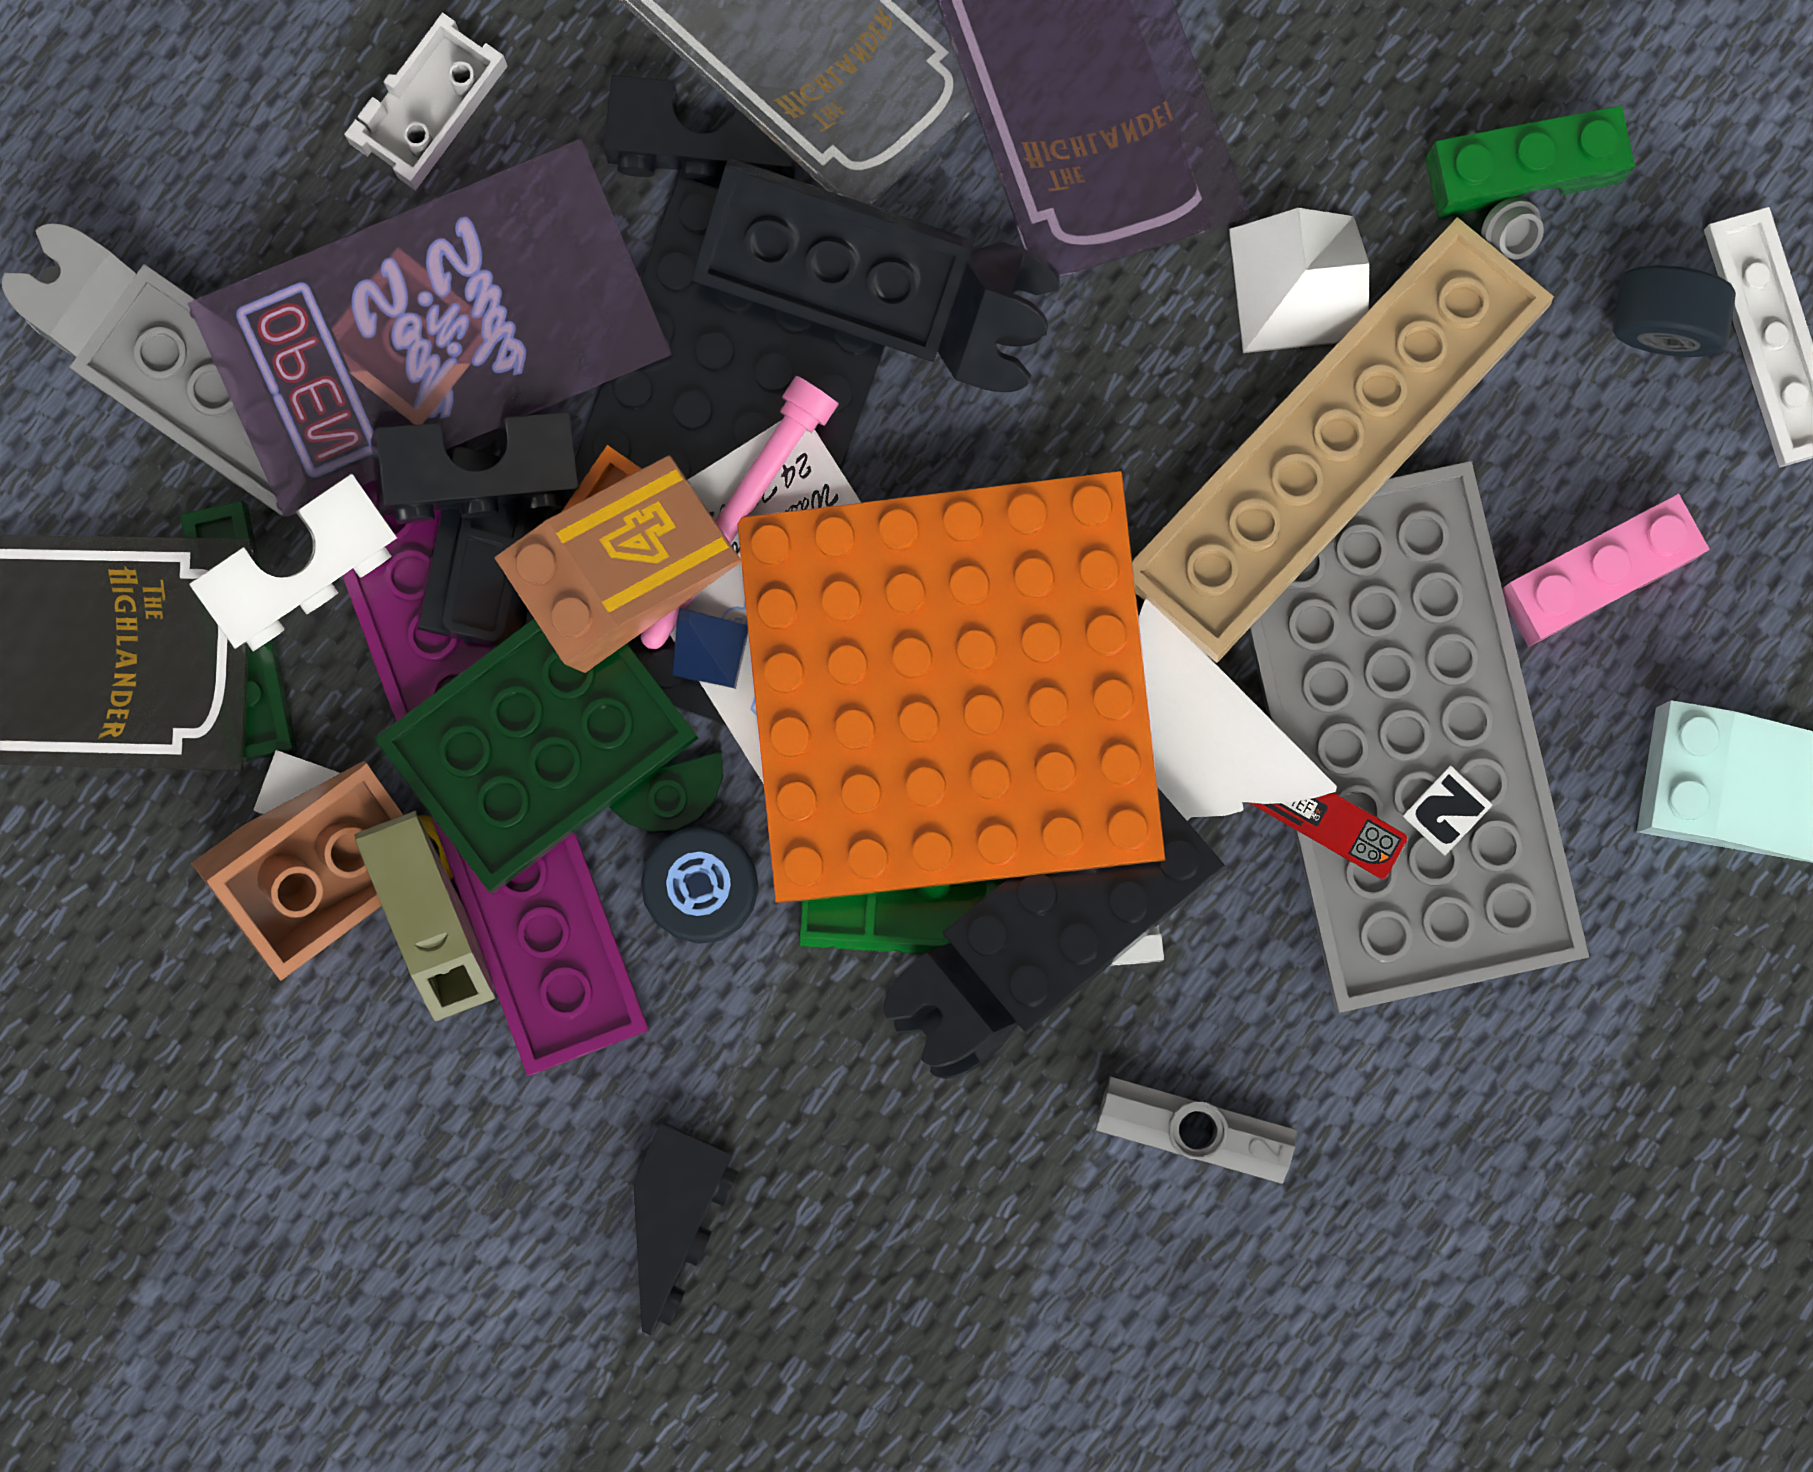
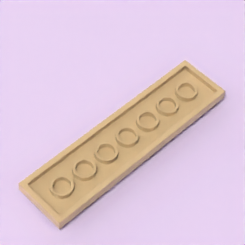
M1457 217L1135 557L1132 564L1136 594L1143 600L1147 599L1197 647L1217 663L1549 308L1554 296Z

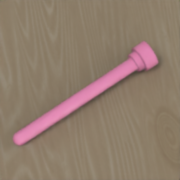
M795 376L782 396L786 401L780 411L784 418L715 520L730 544L738 533L737 523L742 517H748L805 431L807 430L812 433L818 423L825 426L839 405L823 391L798 376ZM696 595L642 632V643L649 649H658L663 646L677 625L680 608L687 610Z

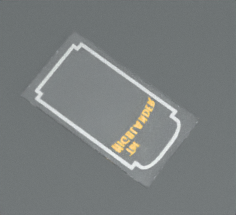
M618 0L827 191L869 205L875 202L986 100L968 48L915 0ZM983 62L993 93L995 94L1003 79Z

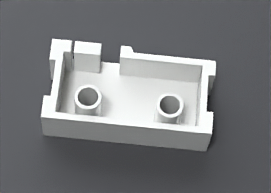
M442 12L396 75L389 74L383 81L388 90L384 99L379 102L372 97L358 115L359 121L355 119L344 134L350 145L367 157L372 152L391 165L398 179L416 191L507 68L504 55L487 43L483 47L474 43L459 32L454 20ZM469 77L466 82L458 83L461 78ZM425 137L422 142L413 143L416 138Z

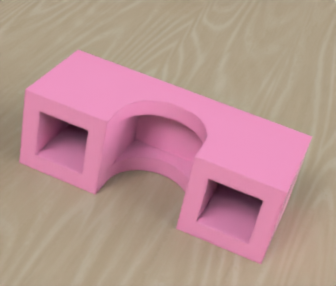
M1677 494L1515 579L1502 588L1506 607L1527 646L1530 647L1638 588L1640 589L1692 562L1710 549L1681 496Z

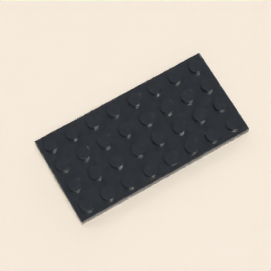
M679 176L619 341H623V352L621 353L622 346L619 344L618 351L613 354L575 457L578 487L607 445L642 469L670 455L687 480L780 422L784 418L780 411L786 403L782 396L795 376L814 385L839 404L825 426L818 423L815 431L841 470L886 346L692 281L718 189ZM570 499L562 500L563 507L556 510L554 516L561 513ZM527 607L523 626L534 619ZM641 634L627 643L677 709L727 726L699 681L672 675L675 642L671 636L658 649L647 648L641 641Z

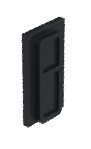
M455 445L452 448L450 459L463 469L483 471L495 466L500 456ZM523 503L498 505V514L480 518L460 517V509L440 510L417 630L460 639L465 643L497 647L521 629L524 623L526 605L494 557L542 524L545 512H524Z

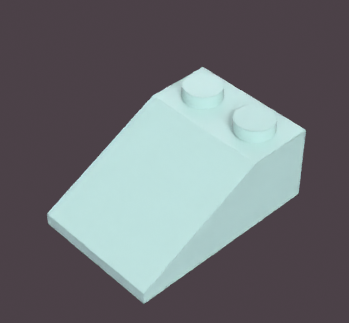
M1673 700L1656 707L1637 832L1813 863V731L1736 711Z

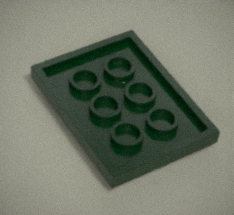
M535 619L531 620L374 738L492 895L699 739L628 644H625L584 673L563 663Z

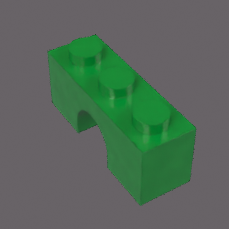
M1622 105L1435 141L1425 158L1438 219L1493 209L1497 204L1508 198L1538 190L1559 189L1561 196L1618 185L1635 168Z

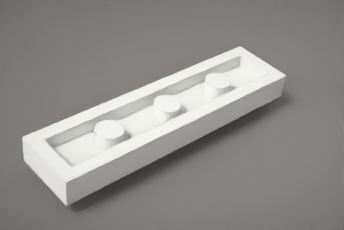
M1767 207L1709 224L1704 229V233L1718 276L1730 282L1736 292L1732 321L1779 468L1813 458V342L1770 208Z

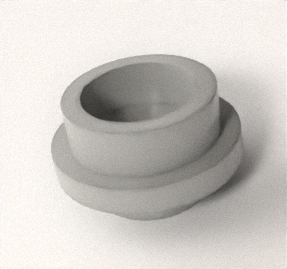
M1508 198L1497 204L1489 212L1482 226L1481 237L1505 257L1513 260L1522 259L1531 254L1542 240L1544 227L1539 210L1525 198Z

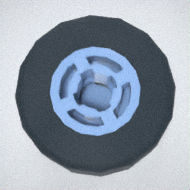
M703 826L680 829L661 840L646 859L641 879L644 905L655 923L673 937L697 944L721 941L739 930L754 911L759 890L755 865L744 847L725 832Z

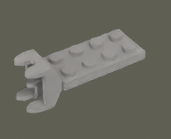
M54 223L45 224L37 228L35 231L45 255L53 259L55 266L47 267L42 272L41 282L30 274L4 273L2 288L12 307L37 333L75 357L69 366L72 371L283 517L307 484V480L299 463H297L292 483L277 491H274L272 485L286 480L289 463L296 456L239 330L147 265L143 264L136 274L109 250L81 231Z

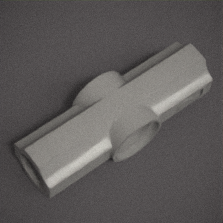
M1111 1076L1103 1095L1095 1131L1280 1184L1284 1183L1285 1176L1289 1170L1298 1131L1219 1108L1207 1102H1198ZM1194 1111L1205 1114L1211 1120L1213 1126L1210 1141L1204 1147L1198 1149L1187 1147L1179 1135V1125L1182 1119L1188 1113Z

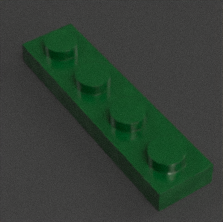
M237 501L180 514L187 552H190L191 569L209 571L243 547L260 568L247 503ZM196 595L215 687L218 624ZM275 637L255 651H252L246 642L235 649L227 639L226 680L219 712L230 763L239 764L274 756L276 750L283 753L297 751Z

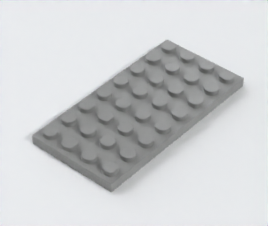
M1472 461L1388 479L1248 629L1267 716L1337 786L1336 792L1333 793L1402 831L1408 838L1388 877L1380 879L1294 829L1336 1013L1589 958ZM1451 765L1492 804V807L1444 856L1403 815Z

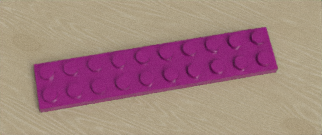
M372 458L309 484L315 499L350 474H353L378 510ZM440 510L434 511V520L412 524L396 523L395 514L381 515L397 537L385 546L392 557L361 578H359L354 569L342 575L396 722L496 648L476 643H465L460 639L417 630ZM432 817L527 1076L530 1077L650 1031L576 832L492 895Z

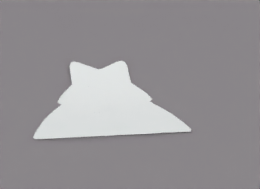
M1145 599L1139 615V626L1157 787L1187 821L1191 817L1225 816L1241 812L1243 810L1242 802L1262 804L1292 803L1336 792L1337 786L1206 653Z

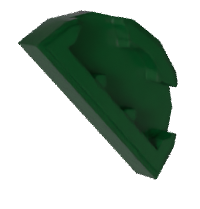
M722 752L660 768L615 801L609 808L628 825L651 833L675 832L699 821L716 801L724 779Z

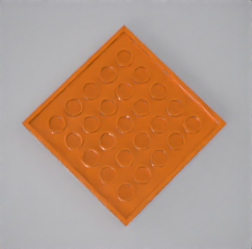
M1121 471L741 517L737 525L776 903L1166 861L1124 483Z

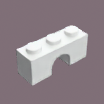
M350 474L296 511L308 528L313 542L310 560L301 571L288 577L271 576L263 572L255 564L243 547L189 584L235 649L246 642L251 650L255 651L285 630L278 620L299 605L306 615L338 594L332 582L354 569L359 578H361L392 557L385 546L397 537L353 474Z

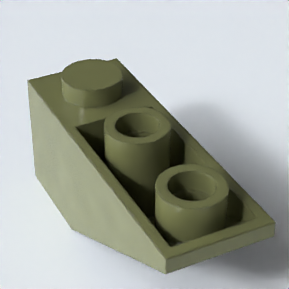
M416 811L354 834L356 844L409 973L433 1020L436 1022L495 999L492 980L469 917Z

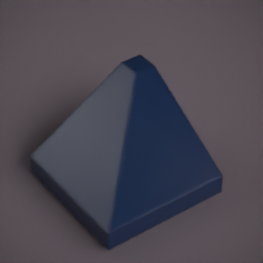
M680 608L677 619L672 675L736 689L748 637V625Z

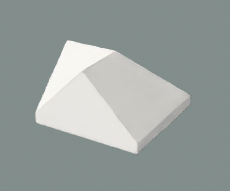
M1296 208L1229 229L1243 353L1338 344L1369 311V261L1354 216Z

